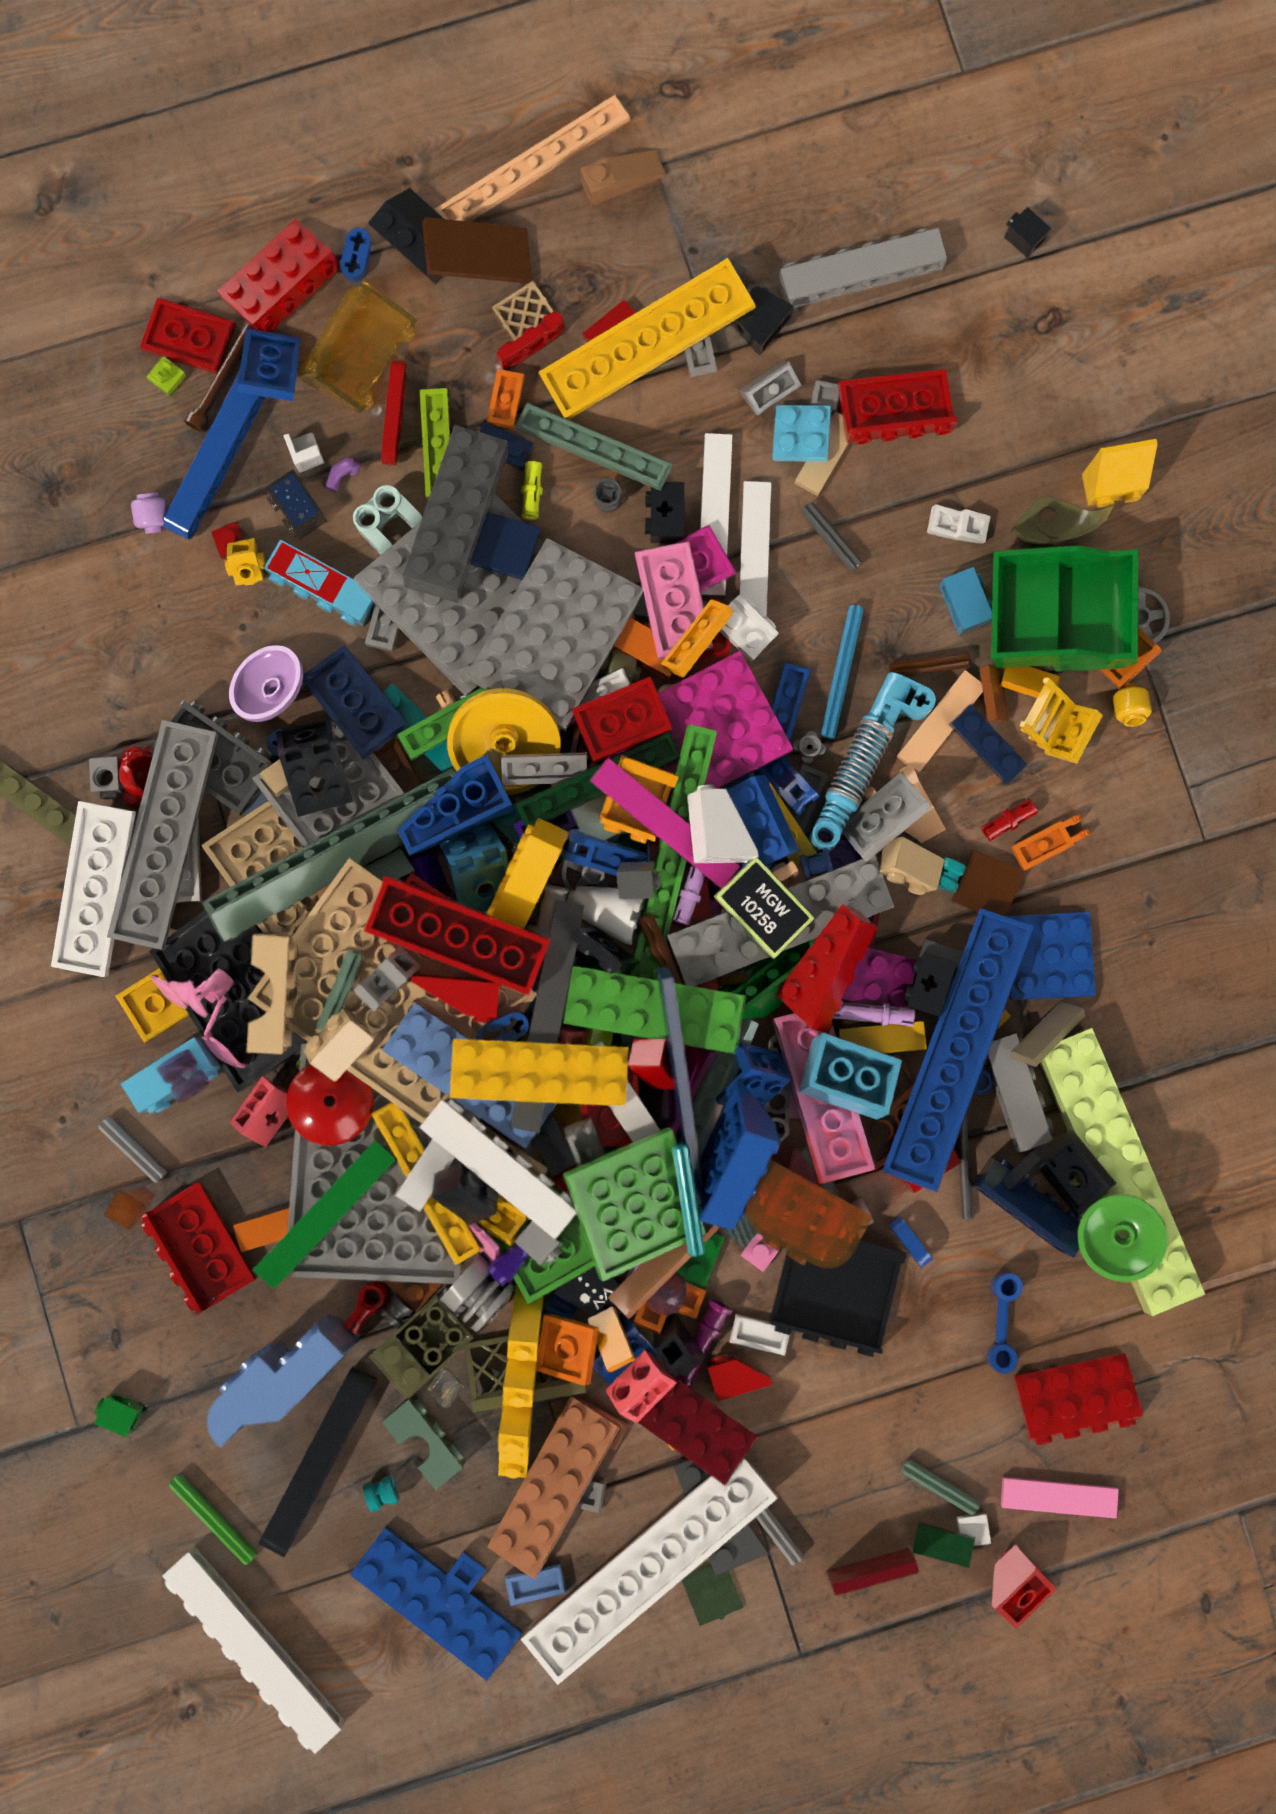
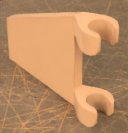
M907 765L900 772L932 808L904 830V832L920 843H923L945 831L946 828L923 789L913 766ZM872 786L868 787L867 791L864 792L865 796L863 798L865 801L876 793Z

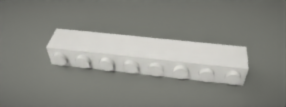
M196 1546L189 1550L163 1575L165 1585L169 1591L181 1597L187 1612L199 1618L203 1623L202 1627L209 1637L217 1639L222 1645L221 1649L224 1655L229 1660H235L241 1667L240 1671L243 1677L248 1682H253L259 1688L261 1698L267 1704H272L277 1709L280 1720L287 1727L291 1726L298 1734L297 1738L304 1748H310L315 1754L342 1729L345 1722L344 1718Z

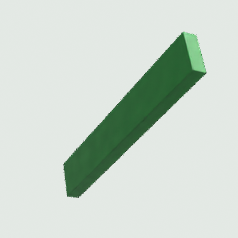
M374 1140L259 1262L253 1271L274 1290L396 1159Z

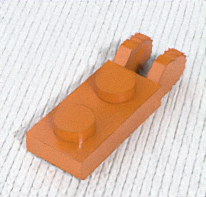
M1079 813L1064 822L1059 821L1011 846L1010 848L1022 870L1026 871L1074 846L1075 842L1091 834L1089 829H1083L1071 838L1066 830L1068 826H1073L1083 819L1081 814Z

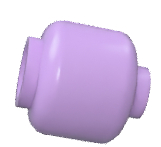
M158 493L136 495L137 499L131 503L135 527L144 528L145 534L162 532L161 526L164 524L163 520L168 511L166 499L159 497Z

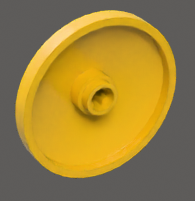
M490 689L472 696L455 712L448 729L447 749L455 770L458 771L462 766L488 755L501 783V755L560 753L561 748L559 726L549 708L536 697L516 689ZM539 784L503 785L507 795L528 791Z

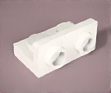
M738 595L728 605L734 613L719 632L752 662L779 633L775 630L776 625L766 616L762 617L755 610L756 606L751 600Z

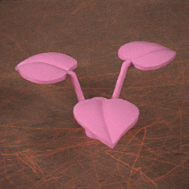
M217 969L207 981L204 980L195 989L192 981L184 983L171 981L168 983L160 979L158 975L150 977L168 1000L183 1009H187L188 1005H190L202 1017H206L208 1014L200 1001L204 997L211 1003L217 1000V1005L201 1039L207 1048L221 1061L240 1068H245L248 1065L239 1063L230 1051L214 1039L211 1034L222 1004L227 1000L224 995L235 984L229 975L221 969Z

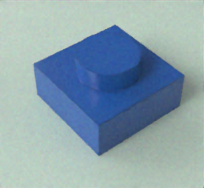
M464 1550L448 1571L446 1577L467 1593H470L487 1567Z

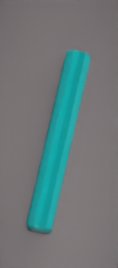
M686 1144L675 1145L672 1151L687 1249L691 1256H698L704 1254L705 1247L690 1147Z

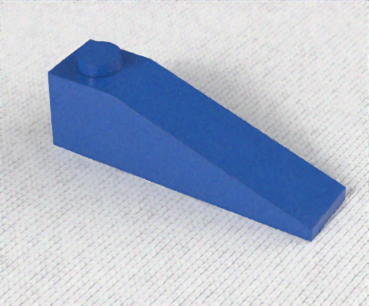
M485 755L462 766L455 773V776L438 789L436 794L424 806H421L397 831L411 856L491 823L515 811L488 755Z

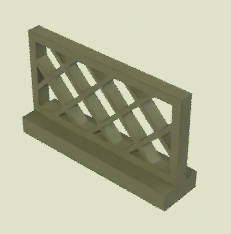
M509 1336L470 1342L464 1346L473 1413L503 1408V1390H495L498 1385L504 1387V1383L501 1381L505 1377L506 1369L499 1379L485 1369L494 1356L507 1364V1360L497 1352L503 1343L508 1342ZM498 1344L494 1351L488 1347L489 1345ZM484 1347L492 1353L482 1367L473 1361L472 1348ZM474 1366L480 1370L476 1376ZM484 1373L496 1383L488 1393L478 1394L476 1382ZM550 1375L546 1382L537 1383L535 1381L533 1403L588 1393L587 1385L583 1386L564 1379L551 1381L554 1376Z

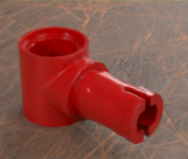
M370 1280L360 1290L358 1299L355 1302L356 1307L344 1323V1327L347 1330L355 1323L351 1333L359 1335L370 1315H374L388 1298L389 1287L383 1281ZM368 1289L376 1290L379 1294V1300L372 1299L368 1294Z

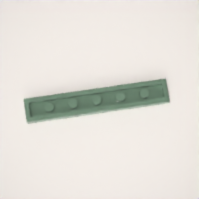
M526 403L515 424L516 430L659 491H661L673 467L668 461L529 403Z

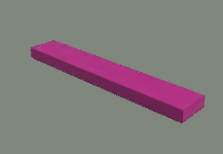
M609 758L606 759L591 778L590 782L718 887L723 888L740 867L737 863H694L690 825Z

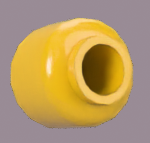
M1129 683L1113 696L1115 717L1119 722L1124 723L1125 726L1134 727L1142 725L1151 715L1150 696L1148 690L1144 687H1140L1135 683Z

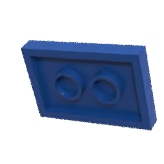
M246 328L237 392L293 401L301 338Z

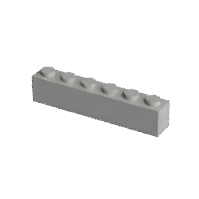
M923 228L916 231L913 235L905 237L903 235H896L882 243L873 241L866 243L862 248L854 250L850 248L842 249L835 255L827 257L818 255L808 262L800 264L799 262L788 263L780 269L779 283L784 301L796 308L943 270L947 256L939 228L932 230Z

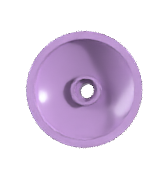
M278 645L261 648L248 656L236 670L230 684L229 700L233 710L240 717L251 722L266 721L284 712L293 703L302 685L303 666L299 657L289 648Z

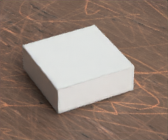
M985 1512L957 1517L959 1533L975 1537L974 1546L991 1544Z

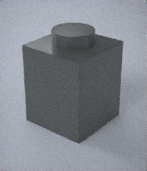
M654 861L619 863L617 870L619 899L654 898L656 888H660V871H655Z

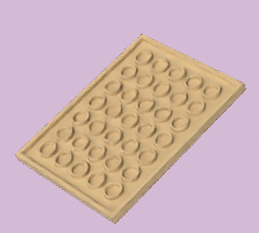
M349 858L293 935L292 942L297 943L296 960H291V971L295 972L296 978L294 989H290L289 1000L294 1001L293 1018H288V1028L306 1041L321 1032L317 1028L318 1020L347 951L353 950L362 954V963L343 1009L367 1026L374 1040L347 1070L420 1123H423L441 1100L445 1099L449 1102L452 1098L383 1052L382 1049L415 1002L471 1040H477L478 1030L488 1023L473 1021L474 1016L463 1014L411 982V977L375 1011L353 991L400 945L364 932L383 881L355 860ZM403 947L421 966L414 974L488 980ZM265 974L248 999L267 1012L273 1001V986L269 977ZM500 985L497 1018H491V1022L512 1012L524 1013L536 997L537 992L531 989L530 994L526 995ZM515 1017L511 1018L512 1023L504 1027L506 1032L510 1031L518 1020ZM486 1029V1035L482 1038L486 1041H494L502 1033L500 1029L495 1032H490L489 1029Z

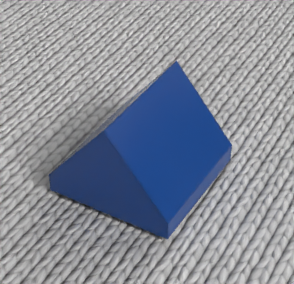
M553 1292L543 1312L571 1319L577 1307Z

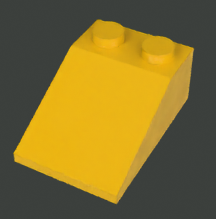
M1152 439L1101 448L1082 473L1088 506L1097 504V507L1101 508L1114 504V501L1124 500L1125 503L1140 500L1141 496L1149 488L1157 440Z

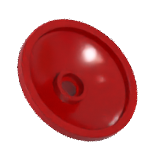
M309 1064L294 1077L289 1086L286 1097L287 1114L295 1130L308 1141L324 1146L340 1145L354 1139L368 1124L373 1111L372 1089L347 1069L334 1082L312 1064ZM327 1096L335 1098V1104L332 1107H327L324 1104V1099Z

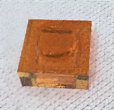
M118 1190L103 1216L126 1229H131L144 1203Z

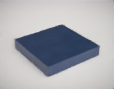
M487 512L471 559V565L523 580L528 571L541 528Z

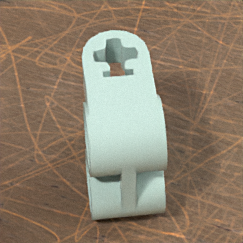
M384 485L375 491L370 501L356 508L353 514V522L359 533L382 555L392 546L390 541L381 533L383 527L390 520L400 516L413 529L421 522L422 515L396 488ZM386 498L395 499V503L391 507L382 506V502ZM368 516L375 518L372 525H362L364 518Z

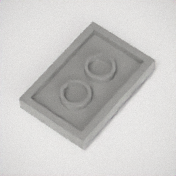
M900 772L859 806L857 811L852 812L845 828H843V835L867 862L932 807Z

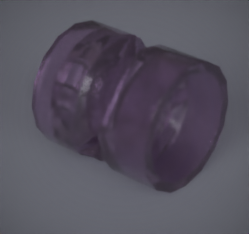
M189 1049L176 1054L157 1068L163 1081L171 1083L170 1092L178 1104L199 1094L211 1084L204 1071L196 1069L198 1062Z

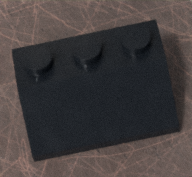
M408 188L385 201L369 220L368 224L436 284L442 276L427 274L422 221L425 217L444 218L411 188Z

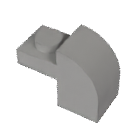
M400 946L353 991L375 1011L421 966Z

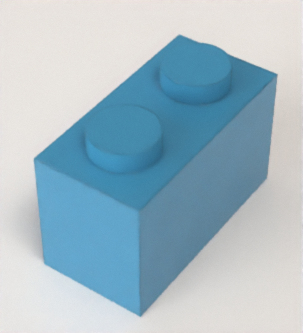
M974 567L942 579L939 588L958 635L991 623L992 601L986 598L983 591L985 589L984 580L980 573L976 574Z

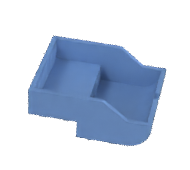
M328 1314L322 1321L320 1320L295 1344L292 1350H289L279 1341L274 1346L269 1343L260 1351H257L240 1367L241 1370L231 1376L219 1388L222 1394L212 1404L207 1417V1427L213 1441L221 1447L245 1425L280 1421L360 1339L351 1333L350 1329L347 1330L344 1327V1323L337 1316L333 1317L331 1314Z

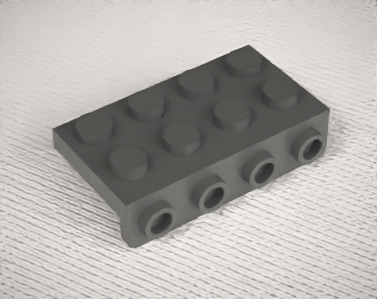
M181 700L179 703L181 708L171 722L214 731L219 734L205 791L239 815H242L260 790L252 778L273 764L270 761L273 756L260 747L256 751L249 747L250 740L236 731L232 735L225 729L228 725L216 716L209 719L203 715L205 709L193 700L189 704ZM156 743L149 751L152 754L154 753Z

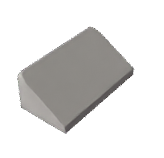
M781 360L740 388L739 392L758 416L799 388L801 383L790 362Z

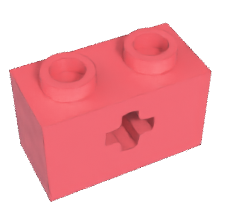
M262 1076L229 1123L245 1137L267 1147L288 1117L286 1109L288 1091Z

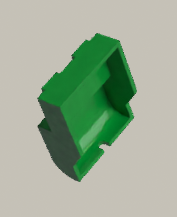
M1077 545L993 551L991 659L996 668L1053 665L1055 671L1058 672L1117 669L1136 664L1138 662L1139 550L1106 551Z

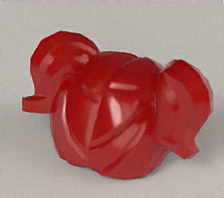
M138 746L128 747L124 749L120 757L122 763L119 769V779L124 788L122 797L125 804L132 809H138L141 805L153 757L149 752L152 747L149 746L145 749Z

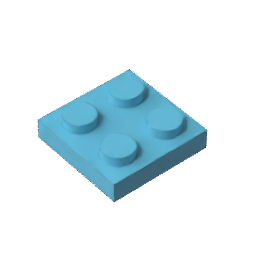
M776 405L773 461L828 462L831 406Z

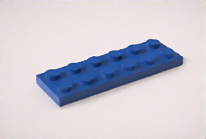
M388 1526L384 1527L350 1574L486 1681L522 1634L520 1628L472 1591L467 1593L447 1578L445 1570Z

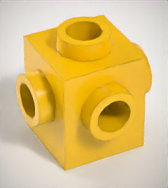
M255 538L227 543L225 567L228 576H233L236 586L242 584L253 585L263 580V569L267 562L264 553H259Z

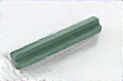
M353 950L347 951L318 1020L317 1028L322 1031L329 1018L343 1008L362 963V954Z
M907 1459L901 1469L904 1475L970 1515H974L979 1509L980 1503L977 1499L911 1459Z

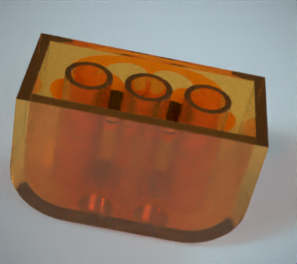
M769 1159L766 1174L760 1176L756 1184V1193L754 1196H750L746 1204L745 1216L749 1224L758 1234L763 1236V1243L777 1251L781 1247L789 1250L787 1255L802 1265H805L808 1261L822 1268H833L845 1263L855 1251L873 1216Z

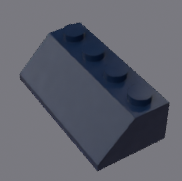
M1001 1157L998 1161L990 1158L971 1183V1186L1060 1253L1074 1258L1079 1250L1078 1229L1082 1217H1076L1071 1209H1068L1067 1212L1058 1206L1060 1201L1048 1192H1045L1043 1195L1035 1189L1037 1184L1031 1179L1008 1190L1001 1181L1014 1169V1166Z

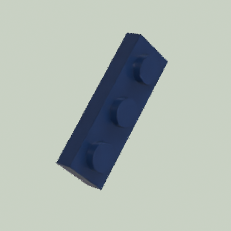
M971 704L967 705L948 724L1004 784H1008L1027 765Z

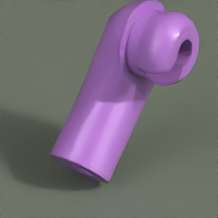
M346 457L331 467L325 488L332 492H338L343 476L348 473L350 475H357L361 467L360 463L354 461L352 457Z

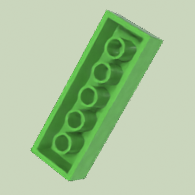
M573 966L563 1023L649 1039H665L667 1041L658 980L619 973L611 974L607 971ZM675 983L683 1045L737 1053L746 995Z

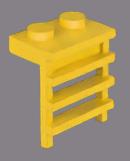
M1045 677L1043 680L1044 686L1025 722L1021 721L1019 725L1021 727L1020 730L1028 734V738L1035 741L1039 748L1044 749L1046 755L1077 764L1103 715L1098 710L1076 705L1050 678Z

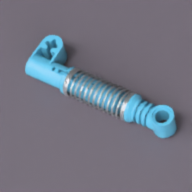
M891 672L887 674L869 714L864 716L861 723H859L860 728H857L858 733L854 734L853 744H850V749L846 750L848 755H844L845 760L841 761L843 766L838 767L840 771L836 772L837 776L833 778L834 782L830 783L832 787L828 788L825 795L827 800L826 806L823 807V812L820 813V818H818L809 838L816 852L821 853L826 848L830 852L837 845L843 833V828H845L846 822L849 820V816L852 812L857 811L861 804L862 797L865 796L864 792L867 791V787L870 785L869 781L875 775V770L878 769L877 765L880 764V759L883 758L885 749L888 747V743L891 742L895 732L893 726L899 713L913 720H923L930 714L936 702L935 694L931 689L898 673ZM909 692L914 694L910 705L904 703ZM918 700L923 701L922 707L917 706ZM822 831L828 832L831 835L832 841L828 843L822 842L818 838V833Z

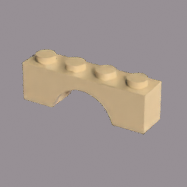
M259 933L253 935L251 965L258 967L269 977L273 986V1001L264 1016L248 1023L247 1052L283 1054L287 1051V1047L292 1045L293 1034L292 1030L288 1029V1018H293L294 1001L289 1000L290 989H294L296 978L295 972L291 971V960H296L297 943L292 942L293 935Z

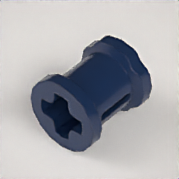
M827 848L818 854L810 856L799 855L805 879H810V876L826 871L833 872Z

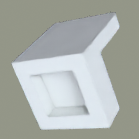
M289 433L283 435L294 465L299 473L324 464L313 433H308L295 439H291Z

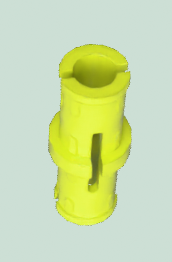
M536 461L525 462L524 485L521 486V494H523L521 517L528 520L539 518V500L543 493V488L540 487L542 463Z

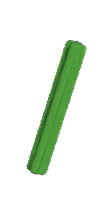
M182 1474L176 1475L170 1481L169 1487L244 1565L249 1564L257 1555L255 1549Z

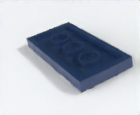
M345 645L303 674V683L363 760L408 728L400 714Z

